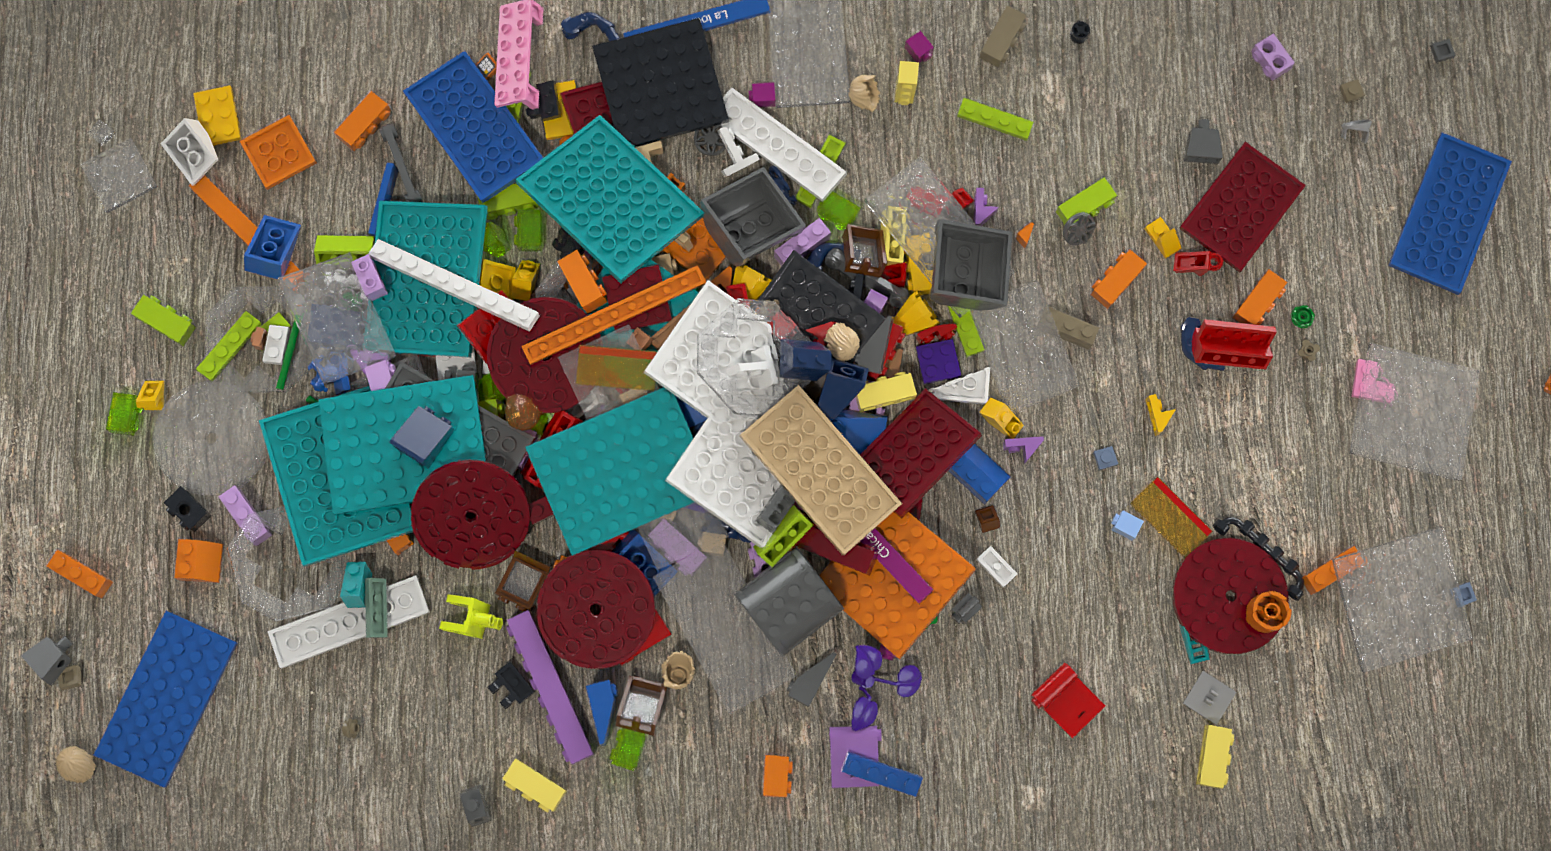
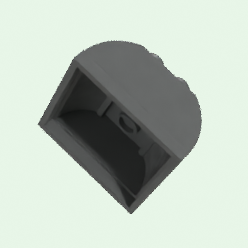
M764 167L705 197L700 202L701 210L704 212L703 220L707 231L729 262L735 266L746 264L749 259L790 237L801 234L806 228L805 223Z
M939 219L935 225L936 240L930 299L941 305L977 311L993 310L1007 306L1012 232Z
M797 546L785 554L773 567H768L734 594L782 657L844 610V607Z

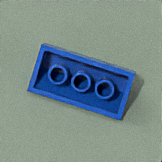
M976 444L948 471L984 505L1010 479V476Z

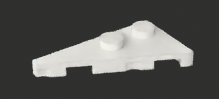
M990 367L952 380L939 387L931 388L928 391L942 401L985 405L988 401Z

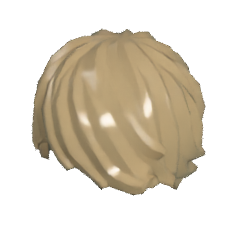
M860 75L852 81L849 97L854 105L873 112L877 108V104H879L878 100H880V92L876 86L877 82L874 81L875 75Z
M836 322L835 325L828 329L824 339L828 343L826 347L831 350V354L837 360L848 361L854 358L859 349L860 340L857 334L851 328L846 327L844 323Z
M683 651L672 652V655L667 657L662 664V677L665 687L681 690L686 688L687 684H690L695 674L692 657L683 653Z
M69 746L60 751L55 764L61 777L66 781L84 783L91 779L96 767L93 756L76 746Z

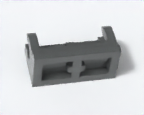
M781 486L772 495L755 521L773 534L791 506L795 503V499Z

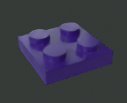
M953 339L916 346L915 350L923 385L961 377Z

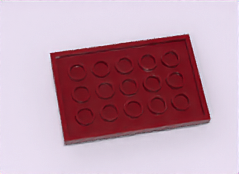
M1244 142L1179 229L1212 253L1219 254L1224 262L1240 273L1306 185L1250 144Z
M925 388L860 456L902 503L893 511L902 519L982 435L981 432Z

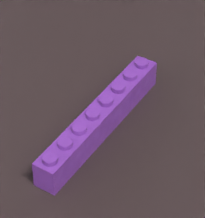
M527 610L508 619L509 625L506 626L510 637H515L517 642L514 644L518 655L521 653L525 660L522 661L526 673L530 671L532 679H530L531 685L534 690L538 689L540 693L538 700L541 707H546L549 713L546 715L549 725H554L557 731L554 733L558 744L562 743L565 749L562 751L566 762L570 761L574 765L593 756L594 752L531 612Z

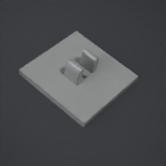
M1202 671L1183 704L1217 725L1235 696L1236 691L1205 671Z

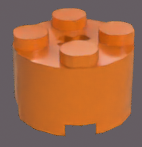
M1269 591L1251 599L1246 610L1248 624L1263 633L1274 632L1286 626L1292 612L1286 597L1278 592Z

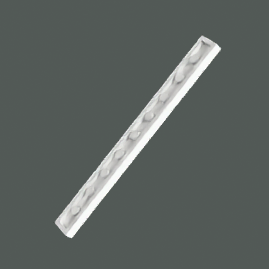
M378 239L368 253L372 259L529 332L539 318L538 312L382 240Z

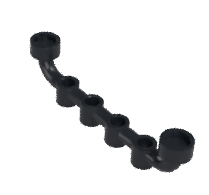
M1227 517L1223 520L1218 519L1212 525L1214 530L1223 536L1230 530L1228 525H1235L1241 534L1248 536L1253 541V544L1267 552L1275 562L1283 567L1282 569L1285 573L1292 575L1296 579V586L1291 585L1287 591L1293 600L1299 601L1304 595L1302 591L1304 579L1297 570L1299 564L1293 559L1287 562L1282 557L1284 551L1280 547L1275 546L1272 548L1267 544L1270 539L1265 534L1260 533L1257 535L1252 531L1255 528L1252 522L1245 520L1243 523L1236 517Z

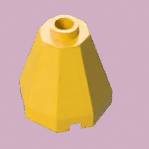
M742 265L736 267L732 285L745 283L750 307L760 298L772 280L748 266Z
M918 291L909 296L893 320V323L905 329L904 333L906 336L940 324V321L936 319V314L927 301L921 299L920 296L922 295Z

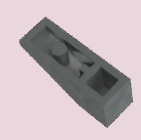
M888 316L861 349L860 354L857 353L855 365L868 368V372L882 375L894 320L892 316Z
M831 653L800 675L796 681L792 680L786 690L790 692L788 697L809 708L837 654Z

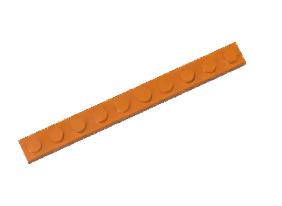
M697 265L523 345L522 349L531 365L704 285L706 281Z

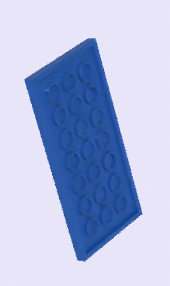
M463 51L403 90L405 96L482 204L515 183L519 176L543 159L540 152L507 107L497 108L494 105L495 91L466 51Z
M1441 133L1388 266L1457 295L1461 294L1512 161Z
M165 611L94 756L167 788L238 643L169 611Z

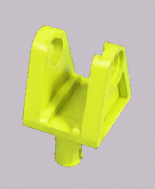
M448 594L446 602L466 607L468 610L467 618L464 624L441 621L439 629L482 639L485 627L500 630L503 626V619L489 614L490 604L475 598Z

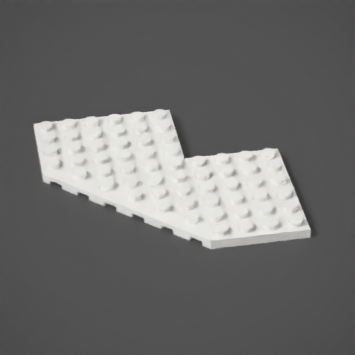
M708 280L643 372L707 418L665 481L758 547L764 548L772 533L755 520L775 491L782 485L739 435L785 397L782 378H780L777 362L778 356L772 339L771 325ZM763 346H769L778 384L767 389H760L757 377L751 378L750 375L741 379H737L736 376L728 377L726 369L739 363L753 362L751 352Z

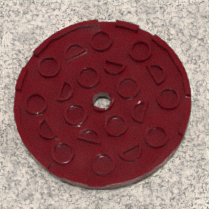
M552 297L529 299L520 304L538 312L539 318L530 332L504 319H500L492 330L487 346L488 369L498 390L514 405L535 413L561 412L583 401L595 388L602 373L604 356L580 354V346L604 348L600 333L551 355L549 360H540L530 365L522 349L523 345L588 315L578 306L563 299Z
M479 460L455 461L431 472L418 487L411 508L412 529L421 547L431 557H435L444 562L445 565L457 569L462 567L478 570L489 568L505 561L514 554L524 541L530 521L528 499L519 482L499 466ZM467 511L476 514V517L468 519L465 514Z
M1235 538L1215 539L1200 545L1190 552L1182 561L1175 574L1172 587L1174 611L1181 626L1185 627L1189 636L1195 642L1220 654L1239 655L1254 651L1267 644L1279 632V630L1270 633L1259 632L1248 624L1246 610L1251 599L1259 594L1274 591L1285 596L1286 601L1289 603L1286 580L1274 559L1255 544ZM1227 591L1235 593L1234 601H1229L1226 598Z
M588 550L562 560L547 575L540 588L537 600L538 625L548 646L560 658L583 668H607L628 660L644 645L654 624L655 599L646 576L632 561L610 551ZM595 603L601 606V612L598 615H594L591 612V606Z

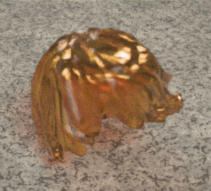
M515 394L511 397L507 396L505 407L506 420L516 430L527 431L532 429L538 423L543 412L538 411L539 406H535L532 399L526 397V395L520 394L519 396Z

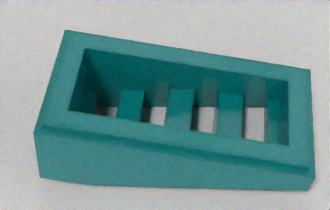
M1180 624L1179 627L1190 664L1210 660L1208 649L1203 645L1192 649L1191 645L1199 643L1194 640L1190 641L1189 633ZM1203 651V655L1194 657L1193 653Z

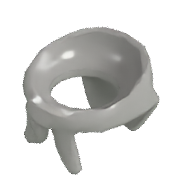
M1357 120L1343 123L1341 126V137L1344 140L1346 139L1348 129L1363 131L1361 142L1366 144L1372 121Z

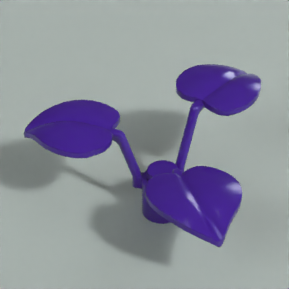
M857 645L855 671L851 679L854 684L860 686L859 690L867 698L860 697L854 705L851 720L852 730L858 731L870 726L877 717L878 706L876 702L871 701V696L865 688L872 687L874 681L898 686L897 694L899 696L910 697L916 693L921 684L922 674L919 669L914 665L904 666L898 673V682L874 677L875 671L882 665L880 651L868 645Z

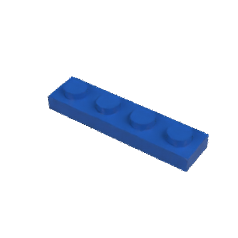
M851 752L847 753L841 769L843 773L915 797L923 780L922 776Z

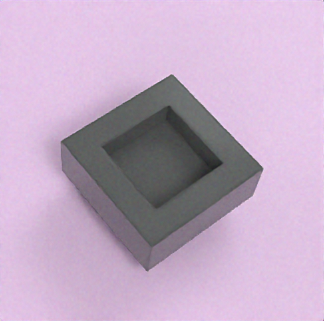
M1450 39L1432 43L1430 46L1436 63L1452 59L1456 56Z

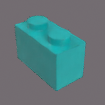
M366 562L346 563L340 597L347 608H365V579L372 578V572Z

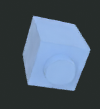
M1123 510L1120 514H1115L1111 522L1114 525L1111 530L1132 541L1136 538L1144 521Z

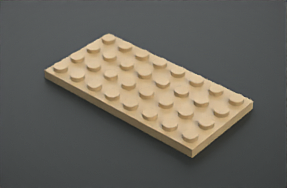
M799 385L739 435L842 555L846 554L902 504Z

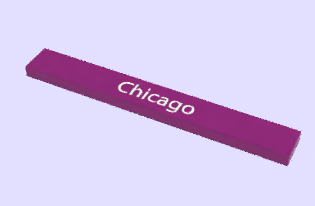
M875 528L860 540L863 545L867 544L875 548L874 552L878 553L877 560L919 604L934 591Z

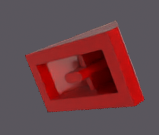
M903 262L886 266L881 277L897 287L904 288L907 263Z

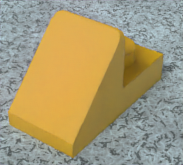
M1161 217L1144 228L1165 259L1181 249L1176 230L1174 228L1170 230Z
M144 381L136 399L137 408L163 410L164 381Z
M1154 394L1148 396L1145 401L1154 434L1157 436L1164 430L1176 409L1161 412V400L1157 399V395Z

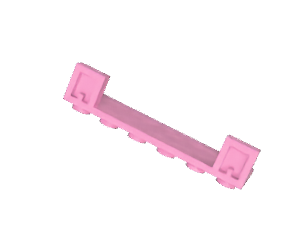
M522 0L500 6L494 104L497 108L519 102L524 103L531 109L538 108L539 91L529 84L532 23L536 26L542 25L543 7L534 0Z

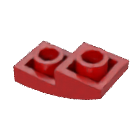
M943 324L925 329L917 333L916 340L919 344L923 342L927 344L935 339V335L939 341L944 338L949 340L955 336L954 332H956L957 326L956 324Z

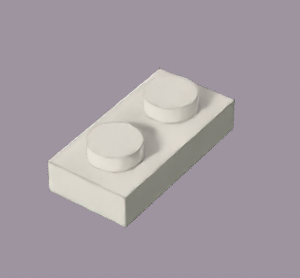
M269 325L263 356L264 363L282 365L290 333L289 327Z
M991 546L976 559L1002 588L1017 575L1013 568Z

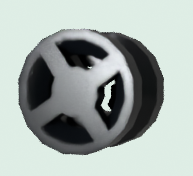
M1084 21L1076 22L1070 31V39L1076 44L1084 43L1090 33L1089 25Z

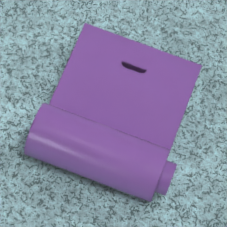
M877 725L868 726L858 731H853L852 726L829 727L832 788L879 786V784L843 773L841 769L848 752L878 762V741L882 739L881 729H877Z

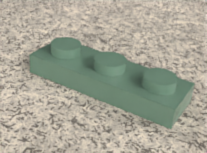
M384 578L365 579L366 638L387 637L386 579Z

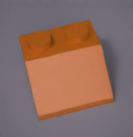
M178 539L174 578L180 581L219 583L223 544L201 540Z
M765 755L763 796L787 798V793L791 794V782L788 781V773L792 774L793 762L789 761V757Z

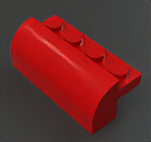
M1204 319L1201 327L1194 330L1192 353L1196 363L1266 370L1273 358L1270 344L1277 331L1272 326Z
M565 410L557 412L553 415L540 440L584 421ZM529 457L520 474L525 476L524 478L535 486L543 489Z

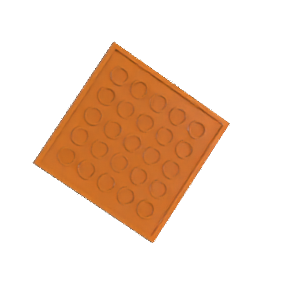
M892 512L875 529L934 590L920 604L877 559L870 576L834 561H831L819 576L844 607L843 611L898 659H901L974 573L976 568L909 512L902 519ZM860 541L856 544L863 547V544Z

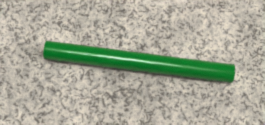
M295 315L276 389L281 391L284 390L303 317Z

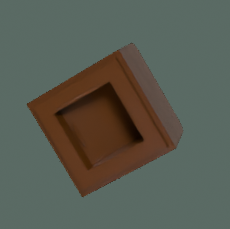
M993 505L975 511L982 533L1000 528V519Z

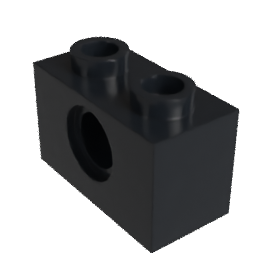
M181 486L163 502L168 507L165 510L172 517L177 516L181 520L179 524L186 531L190 529L196 532L212 516ZM189 506L190 512L187 515H183V509Z

